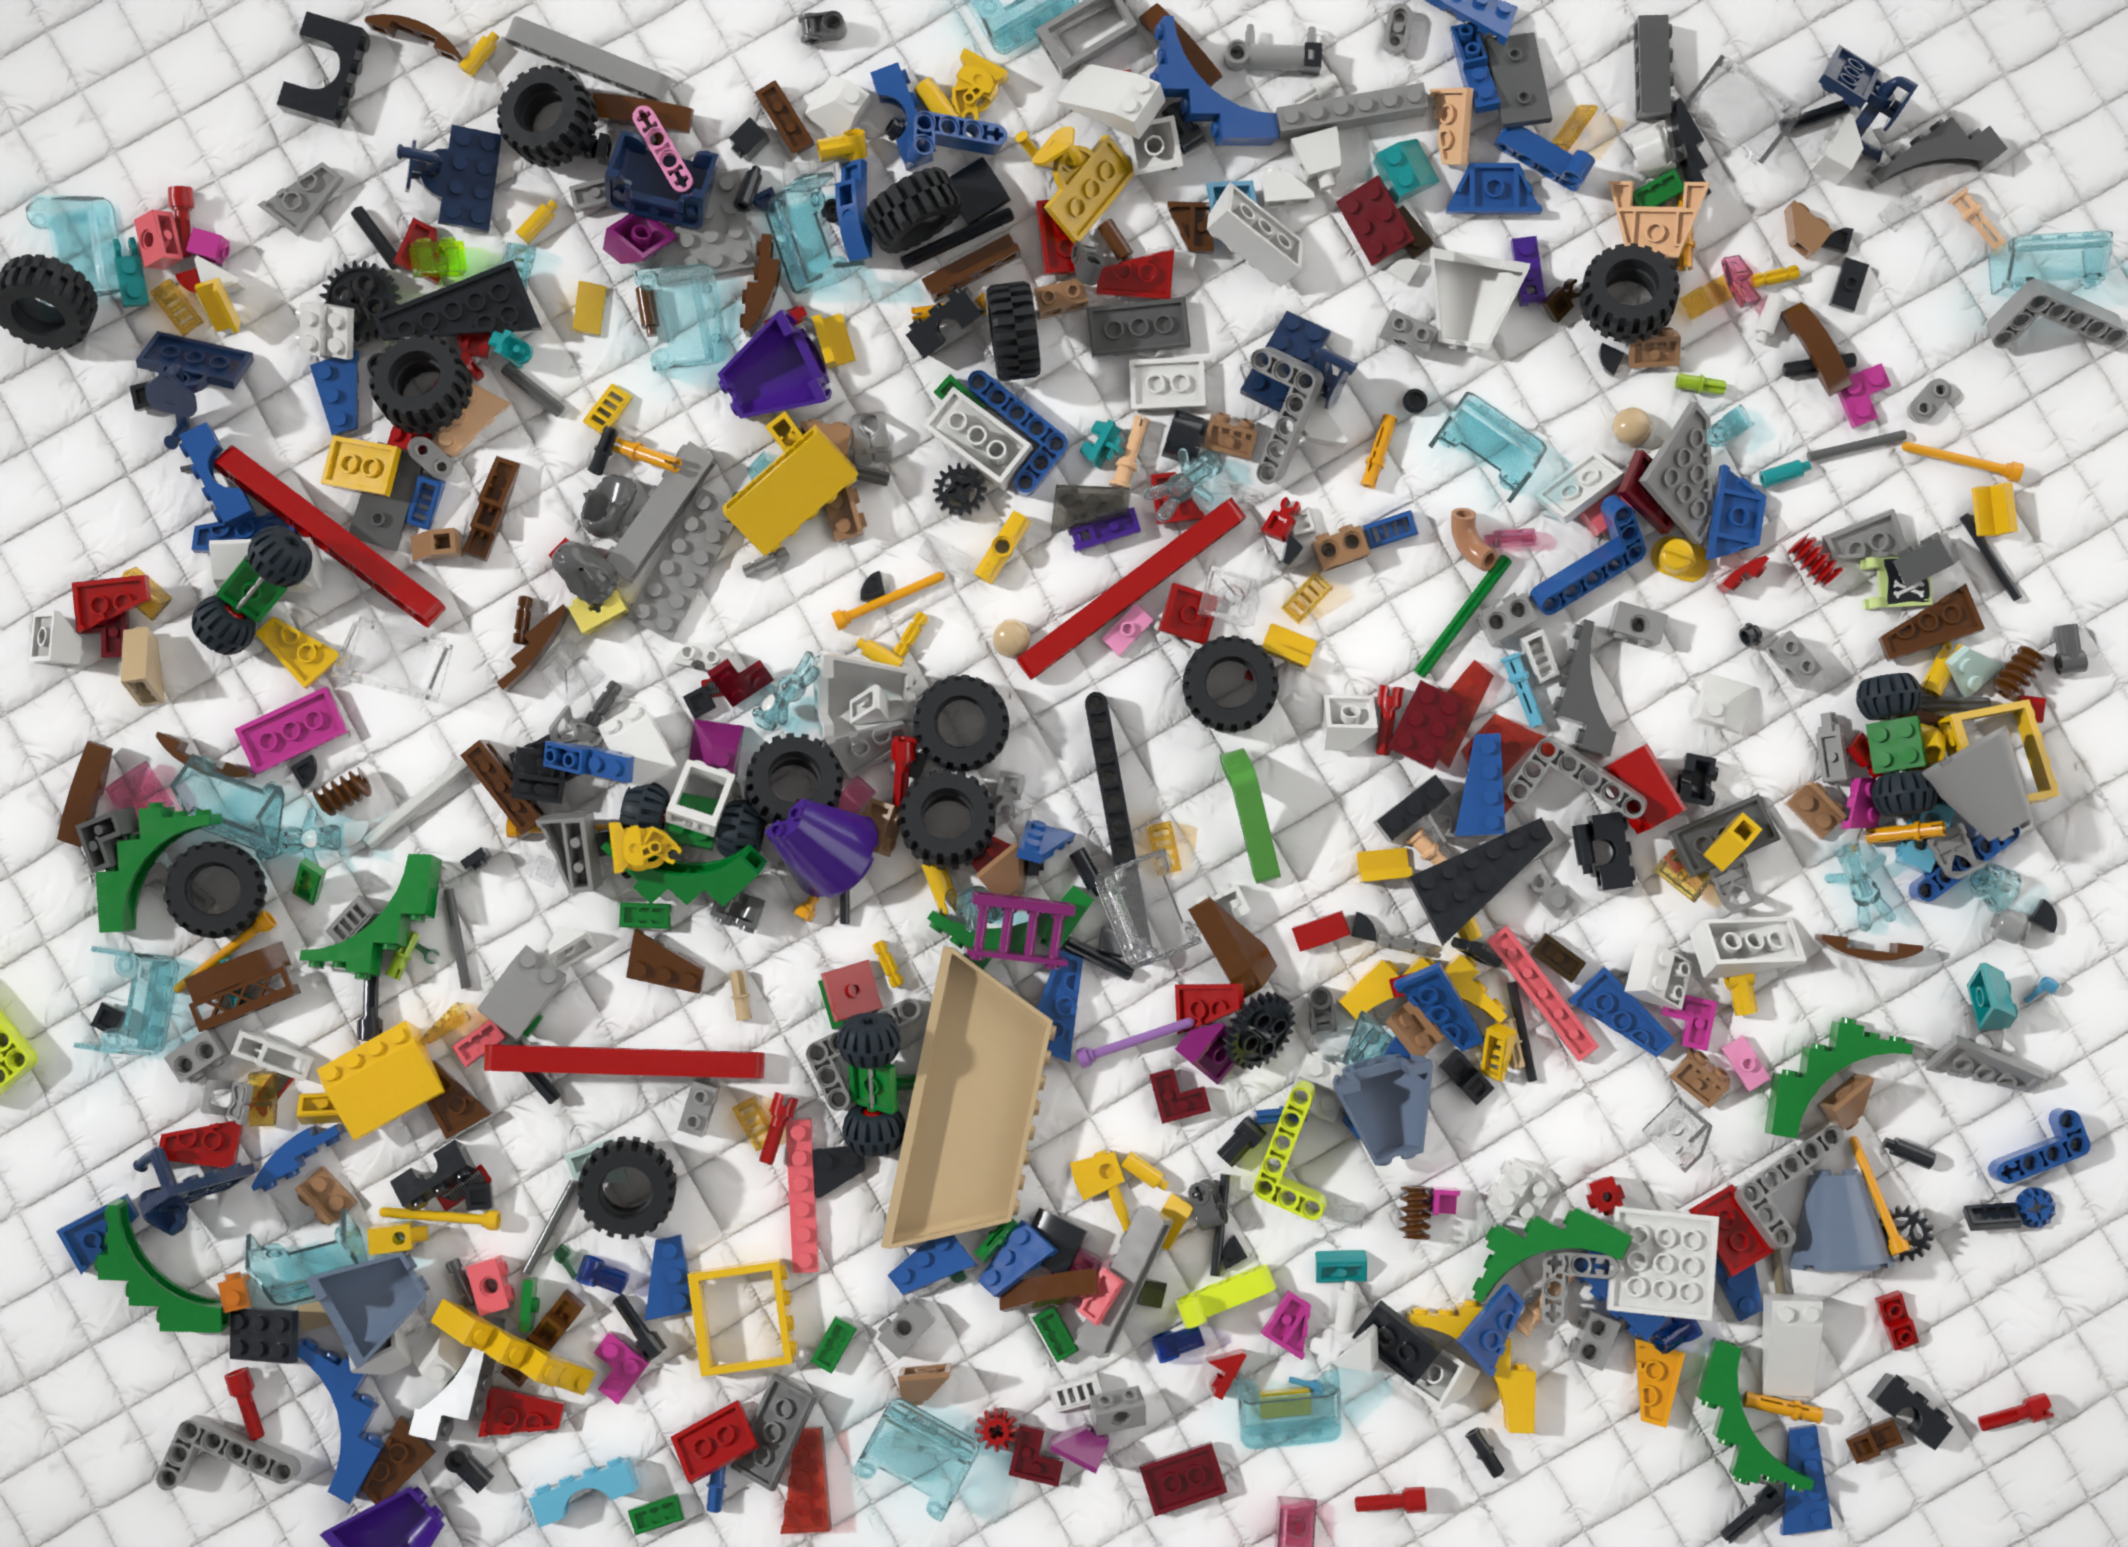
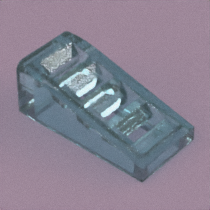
M508 242L505 263L511 260L524 263L523 267H516L518 272L522 273L521 279L527 291L535 259L536 246ZM516 252H525V257L517 256Z

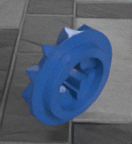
M2027 1188L2020 1192L2015 1200V1205L2023 1224L2027 1227L2042 1228L2046 1224H2050L2051 1219L2056 1215V1203L2053 1201L2051 1194L2042 1188ZM2034 1202L2044 1205L2042 1209L2038 1210V1214L2028 1211V1209L2034 1206Z

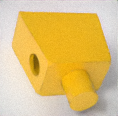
M413 1221L371 1225L367 1229L369 1255L411 1250L414 1248L415 1242L429 1241L428 1225L413 1227ZM396 1233H404L405 1240H399Z

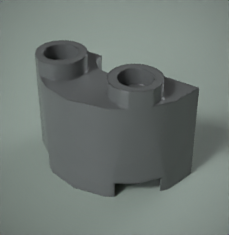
M739 892L724 907L714 900L710 915L718 917L716 921L718 923L731 926L732 922L740 924V930L754 934L766 900Z

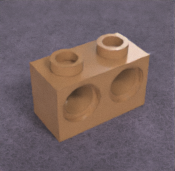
M1077 278L1034 289V298L1040 320L1088 307L1085 286Z
M1352 524L1339 528V533L1330 536L1329 532L1315 537L1316 541L1311 544V548L1320 573L1369 556L1370 551L1360 525L1353 527ZM1348 537L1356 539L1357 548H1348L1345 544V539ZM1325 545L1331 546L1334 550V556L1325 557L1321 552V548Z

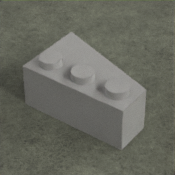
M593 811L544 814L535 820L538 828H541L547 840L545 843L548 849H551L557 861L556 866L569 893L594 892L603 885Z

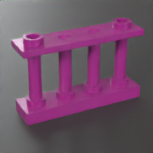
M972 891L971 902L977 905L976 908L979 911L974 947L964 946V952L966 955H970V959L984 961L985 957L1042 963L1049 969H1060V966H1067L1068 961L1064 957H1059L1064 919H1067V915L1074 916L1076 906L1072 902ZM992 907H1001L1002 912H1004L999 950L984 948L989 910H992ZM1017 909L1026 910L1029 915L1024 952L1009 951L1014 913H1017ZM1042 912L1051 913L1054 918L1049 955L1034 954L1039 916H1042Z

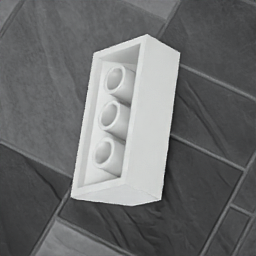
M1230 182L1208 215L1207 230L1212 237L1225 243L1231 252L1237 253L1245 259L1250 267L1259 270L1268 281L1274 282L1281 288L1301 270L1303 240Z
M301 537L311 549L313 556L312 567L304 580L288 587L286 592L307 593L310 591H321L324 565L311 537ZM252 539L209 540L212 577L217 589H219L241 560L247 556L248 547Z

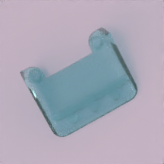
M35 195L25 208L27 220L37 229H49L53 257L60 259L59 261L64 264H71L77 272L81 271L86 277L85 280H89L93 285V291L96 292L97 297L120 293L112 239H119L112 203L104 197ZM40 299V302H41V303L50 304V303H48V302L43 301V300Z
M692 264L633 271L635 283L640 289L644 291H658L668 347L657 349L652 354L651 366L654 373L662 374L717 364L726 360L729 354V347L715 275L711 267L706 264Z
M192 754L171 784V788L182 810L188 811V816L196 815L195 810L211 809L212 814H222V824L206 826L200 829L261 853L274 856L278 851L285 799L282 786L274 781H269L261 789L216 772V762L210 757H200Z
M1330 1364V1370L1320 1375L1318 1379L1319 1392L1260 1398L1259 1387L1254 1380L1249 1378L1241 1379L1239 1373L1235 1376L1240 1439L1246 1448L1262 1449L1332 1442L1339 1438L1342 1430L1339 1369L1334 1364Z
M894 1398L885 1408L851 1472L865 1479L872 1478L878 1468L928 1495L930 1497L926 1505L928 1514L935 1520L942 1522L979 1453V1444L971 1436L901 1398Z

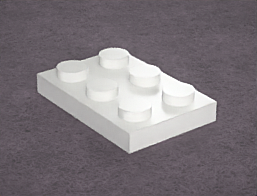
M1204 356L1129 360L1131 411L1206 407Z
M1594 450L1536 493L1535 496L1539 503L1567 524L1621 484L1625 474Z

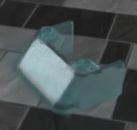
M963 0L993 50L999 54H1008L1036 37V28L1079 3V0H1016L1004 7L1000 0Z
M833 172L801 174L772 197L765 206V216L790 288L795 294H806L844 281L865 266L864 260L847 262L843 256L832 258L817 213L823 209L825 203V195L821 187L834 177Z
M2113 231L2033 234L2010 239L1988 255L1991 295L1997 294L2005 288H2009L2010 291H2018L2024 283L2032 279H2040L2042 281L2079 279V283L2084 284V289L2101 285V282L2106 279L2114 243Z
M1466 392L1428 445L1430 448H1433L1438 440L1447 448H1455L1461 444L1500 471L1498 478L1501 486L1506 490H1512L1506 500L1509 503L1514 500L1533 475L1547 451V446L1541 439L1472 392Z
M91 946L92 952L115 955L114 968L117 974L122 977L132 978L123 1029H107L102 1034L100 1042H74L73 1047L114 1054L152 1056L161 1053L166 1045L175 994L173 987L177 983L179 971L177 960L172 956L111 946Z
M346 1208L341 1209V1226L334 1232V1241L288 1252L284 1246L278 1243H271L261 1247L252 1234L246 1235L245 1270L269 1301L276 1306H287L316 1298L305 1279L310 1276L368 1261L361 1230Z

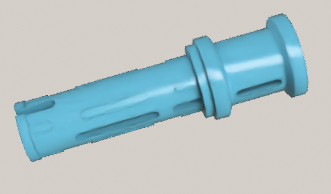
M1520 651L1500 659V662L1504 663L1509 675L1507 680L1510 684L1514 685L1529 727L1533 728L1545 723L1542 718L1527 678H1529L1530 674L1528 671H1525L1520 658L1522 655Z

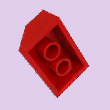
M1644 744L1602 767L1646 798L1647 808L1643 815L1636 819L1627 817L1630 826L1637 835L1686 810L1648 744ZM1608 786L1614 797L1620 795V791L1616 786ZM1628 801V807L1631 811L1638 812L1641 810L1639 801Z

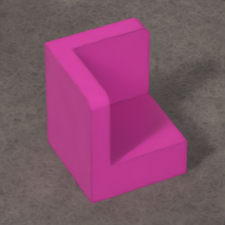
M1430 1186V1193L1433 1194V1197L1430 1199L1432 1208L1429 1209V1212L1433 1215H1439V1213L1456 1214L1457 1196H1460V1190L1450 1187Z

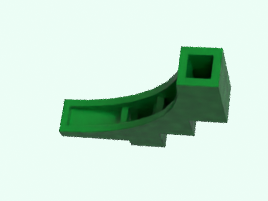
M164 802L148 803V808L138 809L140 834L127 835V840H117L118 866L107 868L103 872H95L99 933L136 930L137 906L141 889L150 871L149 869L172 843L186 834L206 826L222 824V814H212L211 809L195 810L196 815L188 816V811H175V807H164Z
M609 837L600 848L613 859ZM749 844L738 853L721 860L710 862H683L675 860L674 864L664 861L657 868L644 871H632L627 868L626 872L637 881L633 888L650 904L667 889L673 892L686 905L705 890L724 907L760 874L768 861ZM652 857L648 859V861L653 862L657 860L659 857Z
M408 854L404 874L397 891L386 908L370 925L355 936L338 944L320 949L301 950L299 960L308 963L309 968L324 969V965H332L333 969L345 970V972L355 975L354 979L369 981L370 977H380L383 950L396 952L399 947L407 948L411 921L422 923L425 922V919H435L442 859L432 854Z
M1074 885L1060 900L1072 902L1076 906L1074 916L1067 915V919H1064L1060 948L1094 901L1093 898ZM932 910L927 917L931 921L929 926L939 934L945 931L951 935L950 941L961 949L964 945L974 947L976 927L952 921ZM1043 913L1042 916H1039L1036 938L1041 936L1043 939L1040 942L1050 949L1054 918L1051 913ZM1028 921L1012 926L1009 951L1024 952ZM1002 927L986 928L984 948L999 949ZM966 953L963 954L970 959V955H966ZM985 957L984 961L970 960L982 969H985L992 958Z
M1841 1017L1840 1022L1832 1021L1828 1050L1826 1045L1814 1043L1811 1044V1048L1802 1047L1799 1074L1797 1071L1782 1069V1074L1773 1073L1764 1133L1797 1139L1801 1119L1809 1102L1820 1087L1836 1072L1853 1062L1870 1056L1890 1053L1912 1054L1913 1044L1905 1043V1038L1889 1036V1040L1880 1039V1034L1864 1032L1865 1026L1856 1025V1019Z
M117 1198L109 1203L104 1213L105 1221L108 1222V1231L105 1235V1246L108 1248L98 1254L95 1260V1271L98 1272V1280L129 1281L125 1290L126 1297H129V1306H158L156 1320L157 1323H160V1332H223L229 1326V1312L224 1313L221 1299L208 1298L192 1293L173 1283L158 1271L144 1254L135 1237L129 1219L127 1199Z
M1575 1207L1574 1211H1568L1563 1221L1566 1224L1565 1228L1540 1215L1536 1216L1535 1219L1530 1218L1524 1229V1232L1527 1233L1526 1237L1502 1224H1497L1496 1227L1492 1226L1489 1229L1485 1238L1488 1241L1486 1248L1495 1253L1494 1255L1489 1254L1483 1266L1486 1269L1483 1277H1478L1474 1283L1472 1290L1475 1291L1473 1298L1481 1303L1486 1302L1496 1284L1511 1269L1525 1259L1539 1253L1559 1248H1582L1602 1252L1616 1259L1623 1260L1635 1236L1579 1207Z
M1713 1337L1696 1396L1702 1400L1701 1404L1706 1407L1716 1409L1717 1405L1720 1406L1712 1434L1718 1438V1443L1728 1447H1733V1444H1736L1729 1468L1730 1474L1735 1476L1734 1481L1744 1485H1749L1750 1482L1758 1484L1761 1474L1763 1475L1762 1479L1777 1484L1779 1480L1788 1483L1787 1487L1798 1492H1803L1804 1489L1812 1491L1814 1480L1810 1476L1788 1467L1775 1458L1761 1444L1749 1425L1742 1408L1738 1389V1366L1742 1348L1737 1344Z

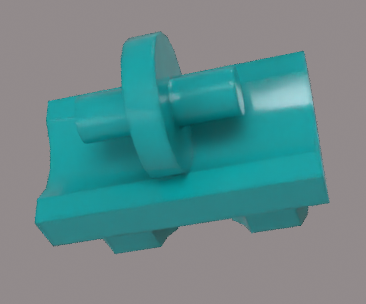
M507 329L504 330L503 334L494 331L488 342L490 346L495 348L494 352L520 369L533 356V347Z
M1109 419L1107 422L1096 420L1091 428V433L1098 437L1096 443L1092 444L1085 441L1080 448V453L1098 469H1101L1106 459L1111 461L1114 455L1122 456L1124 450L1119 447L1123 440L1118 437L1121 429L1115 425V422Z

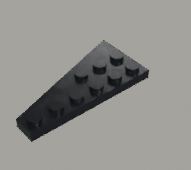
M513 260L373 315L381 338L384 341L399 340L401 338L406 340L410 339L411 335L423 337L424 334L433 335L436 338L493 334L494 331L503 333L505 329L511 332L543 330Z
M1542 817L1416 873L1407 879L1442 946L1553 841V837Z

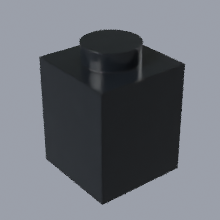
M750 117L729 137L732 144L730 149L738 158L742 159L744 157L749 162L770 142L768 134Z

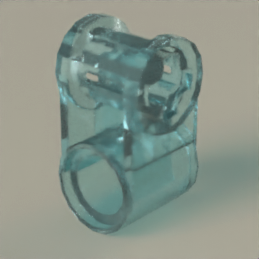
M1742 404L1722 416L1720 420L1711 425V429H1707V444H1711V447H1720L1733 437L1739 436L1755 425V422ZM1720 431L1722 434L1719 437L1716 435V432Z

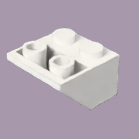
M1848 113L1843 119L1838 118L1833 127L1831 126L1823 138L1825 140L1821 148L1817 149L1811 160L1815 163L1810 171L1836 185L1853 169L1864 149L1854 116L1851 113Z
M1659 943L1636 945L1624 992L1643 1002L1682 1010L1693 962Z

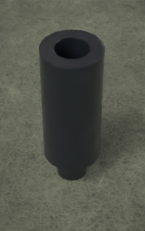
M752 166L751 170H747L733 203L734 207L741 212H749L763 179L759 166Z
M1590 823L1571 826L1577 865H1582L1583 875L1593 873L1592 864L1596 863Z
M1085 847L1070 854L1069 858L1087 890L1092 889L1096 897L1103 894L1104 890L1101 883L1104 881Z
M1886 1137L1882 1144L1883 1147L1889 1149L1891 1155L1927 1170H1930L1934 1165L1936 1153L1898 1137L1894 1138V1140Z

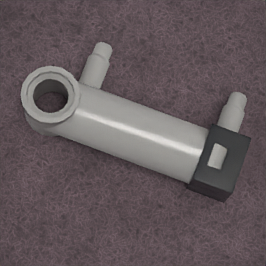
M1248 24L1245 31V41L1240 39L1232 40L1226 46L1224 64L1229 70L1234 72L1243 69L1302 71V75H1319L1322 67V43L1316 42V28L1310 26L1308 28L1307 42H1305L1304 46L1256 44L1254 25ZM1239 52L1243 55V58L1234 59L1231 53Z

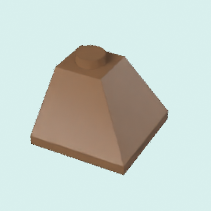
M1016 842L976 874L991 893L1021 896L1025 892L1028 860L1016 857L1019 847Z
M1854 1073L1819 1102L1817 1106L1832 1125L1840 1127L1843 1131L1845 1129L1850 1130L1858 1124V1118L1864 1113L1874 1079L1868 1075Z
M952 1363L901 1367L898 1374V1384L902 1403L908 1402V1406H919L923 1404V1401H928L950 1377Z

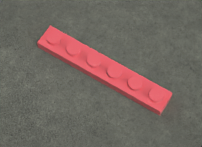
M1507 925L1485 940L1497 957L1502 959L1503 965L1578 1062L1599 1047Z
M812 1118L790 1119L786 1122L792 1268L793 1273L818 1272L819 1259L812 1153Z

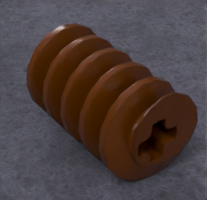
M2020 646L2017 649L2018 654L2012 655L2011 661L2005 664V669L1999 672V677L1993 680V689L2000 696L2012 702L2019 701L2015 693L2025 694L2021 685L2031 686L2027 679L2028 677L2031 679L2037 678L2033 670L2043 671V667L2039 662H2046L2041 654L2027 646Z
M357 767L358 775H355L351 770L348 772L349 780L342 775L339 776L340 785L334 780L330 781L332 787L330 790L325 785H322L323 794L320 795L316 790L312 791L317 804L323 812L330 816H335L337 813L336 809L344 811L345 805L351 807L354 805V800L361 802L363 795L366 797L372 795L371 784L359 767Z
M1416 1185L1401 1187V1190L1408 1193V1195L1400 1197V1200L1407 1203L1406 1206L1399 1207V1210L1406 1213V1216L1399 1217L1400 1221L1406 1223V1226L1398 1228L1399 1231L1405 1233L1403 1238L1430 1239V1234L1424 1231L1430 1229L1431 1225L1424 1220L1432 1218V1215L1425 1211L1432 1208V1204L1425 1201L1433 1197L1432 1193L1426 1191L1431 1189V1187Z

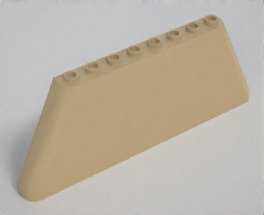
M943 946L881 1243L883 1248L893 1249L1012 1221L1013 1215L1018 1216L1021 1200H1016L1018 1190L1023 1191L1026 1176L1021 1175L1023 1165L1028 1166L1031 1151L1026 1150L1028 1140L1033 1141L1036 1126L1031 1125L1033 1115L1038 1116L1041 1101L1037 1100L1038 1090H1044L1046 1076L1042 1075L1043 1066H1049L1051 1051L1047 1050L1049 1040L1054 1041L1057 1026L1052 1025L1053 1020L958 950L949 946Z

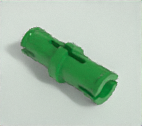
M1012 1218L1011 1222L999 1224L994 1231L990 1230L988 1232L989 1236L974 1253L986 1263L1000 1246L1003 1247L1005 1245L1004 1241L1011 1235L1018 1223Z

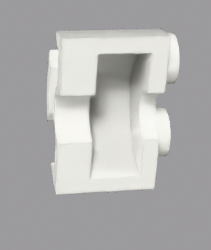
M1665 120L1637 130L1633 135L1628 136L1629 146L1634 151L1636 158L1634 160V167L1638 174L1644 173L1647 177L1651 178L1677 167L1676 163L1673 162L1667 138L1669 135Z
M691 643L680 648L673 663L677 666L695 669L699 663H704L705 669L709 671L723 662L724 659L710 645Z
M1229 882L1217 888L1218 894L1211 897L1234 919L1251 912L1238 884L1232 886ZM1207 893L1196 898L1194 901L1198 904L1208 898L1209 895Z

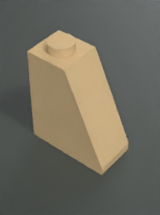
M135 627L134 629L123 630L120 682L139 706L165 703L158 639L149 627Z

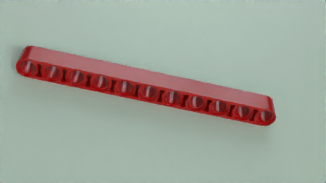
M230 445L213 462L215 469L225 478L241 488L301 535L311 537L317 547L421 625L429 628L446 610V607L438 598L235 446Z
M1232 497L1227 499L1037 642L1015 661L1027 677L1033 680L1239 525L1247 516Z
M485 1044L484 1071L760 1079L764 1078L765 1066L764 1052Z

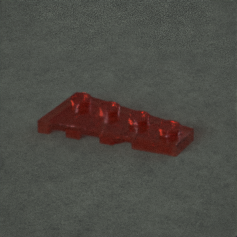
M1475 659L1447 691V693L1466 702L1438 758V761L1447 768H1450L1494 676Z
M823 1426L804 1427L792 1453L791 1473L788 1478V1493L784 1505V1520L781 1525L780 1534L829 1532L832 1530Z

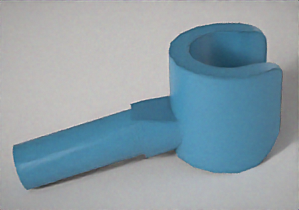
M2043 977L2038 984L2039 986L2023 1000L2028 1004L2044 990L2049 994H2053L2058 989L2059 983L2050 977Z
M1289 1377L1288 1383L1309 1387L1310 1396H1322L1324 1393L1323 1383L1318 1379L1308 1381Z

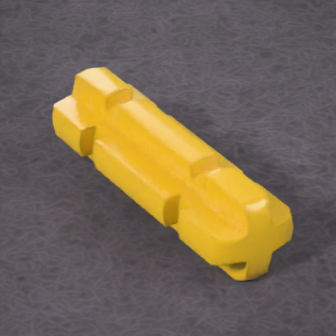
M1793 265L1788 266L1786 269L1783 267L1765 271L1763 274L1761 272L1752 274L1750 276L1751 287L1758 288L1764 284L1768 286L1785 282V280H1796L1800 277L1799 267Z
M920 611L915 614L913 623L910 622L901 636V642H898L893 649L894 653L904 658L907 655L909 646L912 647L922 631V626L924 627L929 620L928 616Z
M880 940L874 943L872 947L875 954L879 955L878 960L886 976L890 978L888 981L891 987L896 988L902 985L904 980L901 973L898 974L897 972L899 969L891 953L887 951L889 948L886 942Z

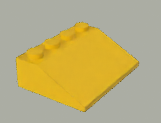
M407 1020L316 1069L327 1096L354 1141H358L445 1092L419 1028Z

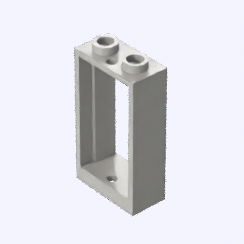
M1083 0L1036 28V38L1061 78L1077 70L1082 62L1089 63L1137 34L1139 20L1133 10L1129 11L1126 7V0H1112L1126 25L1068 60L1050 33L1105 0Z

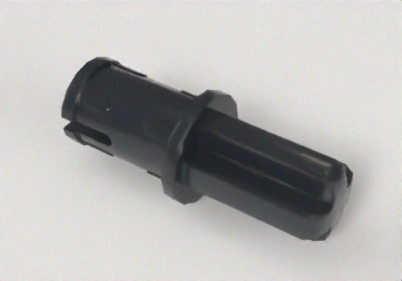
M605 426L598 445L594 446L595 452L587 468L589 472L599 476L603 475L609 456L613 455L612 448L619 433L616 428Z
M1478 1427L1470 1430L1465 1437L1476 1451V1458L1478 1460L1481 1459L1493 1478L1501 1476L1505 1469L1493 1452L1495 1448L1488 1444Z

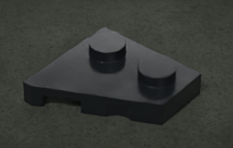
M848 1145L812 1149L816 1198L823 1197L865 1171V1157L855 1154Z

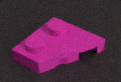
M1852 778L1850 796L1846 808L1851 809L1849 820L1843 821L1842 829L1879 828L1880 813L1872 801V788L1876 778Z
M1288 1290L1261 1330V1334L1303 1360L1305 1356L1303 1351L1305 1337H1307L1308 1333L1307 1320L1310 1317L1311 1305Z

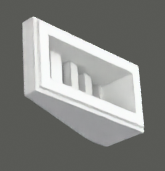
M1538 627L1516 637L1538 685L1561 675L1544 629ZM1535 638L1538 639L1537 642L1529 645L1528 641ZM1542 647L1543 649L1538 653H1532V651L1537 648ZM1546 656L1547 660L1536 664V660ZM1550 665V670L1540 674V669Z
M1097 1372L1048 1387L1056 1413L1090 1404V1396L1092 1395L1089 1394L1087 1383L1092 1384L1095 1393L1093 1395L1102 1394L1103 1390ZM1082 1385L1085 1397L1080 1398L1077 1386ZM1068 1388H1072L1075 1397L1074 1401L1070 1400L1067 1391ZM1061 1390L1063 1392L1066 1402L1062 1405L1057 1391Z

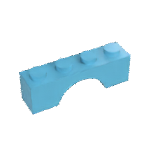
M617 1456L606 1462L607 1465L601 1468L594 1465L582 1471L583 1474L574 1477L573 1474L560 1478L558 1480L559 1484L550 1487L549 1483L535 1488V1493L532 1494L529 1501L539 1528L563 1519L568 1514L572 1495L579 1490L587 1488L597 1489L605 1493L611 1500L635 1492L640 1484L630 1457L622 1459L621 1456Z

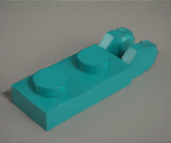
M128 237V247L131 256H122L119 239H112L115 255L114 265L123 308L149 306L141 258L138 255L135 237Z

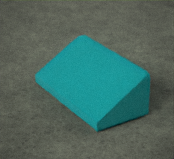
M1316 1251V1283L1345 1282V1280L1367 1282L1368 1261L1366 1251Z

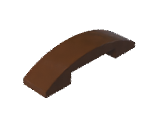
M393 14L366 16L364 20L373 31L394 38L398 29L435 43L433 48L441 57L457 63L463 60L454 45L444 35L423 22Z
M1803 302L1782 311L1781 319L1790 334L1795 333L1819 372L1817 378L1828 396L1831 397L1852 386L1849 373L1835 344L1813 312Z
M157 731L155 735L170 755L198 772L237 780L251 779L256 776L253 771L230 762H226L223 769L185 753L189 743L163 732Z
M1815 934V940L1826 948L1838 954L1861 960L1890 961L1903 959L1922 952L1924 947L1921 945L1890 943L1889 952L1847 947L1848 937Z
M283 941L208 968L185 978L184 981L192 1001L195 1002L281 966L287 967L292 964Z

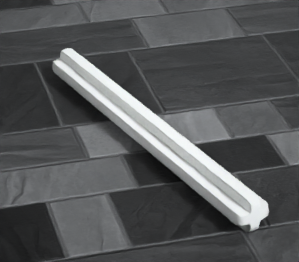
M461 757L366 834L363 838L365 843L370 848H375L471 770Z

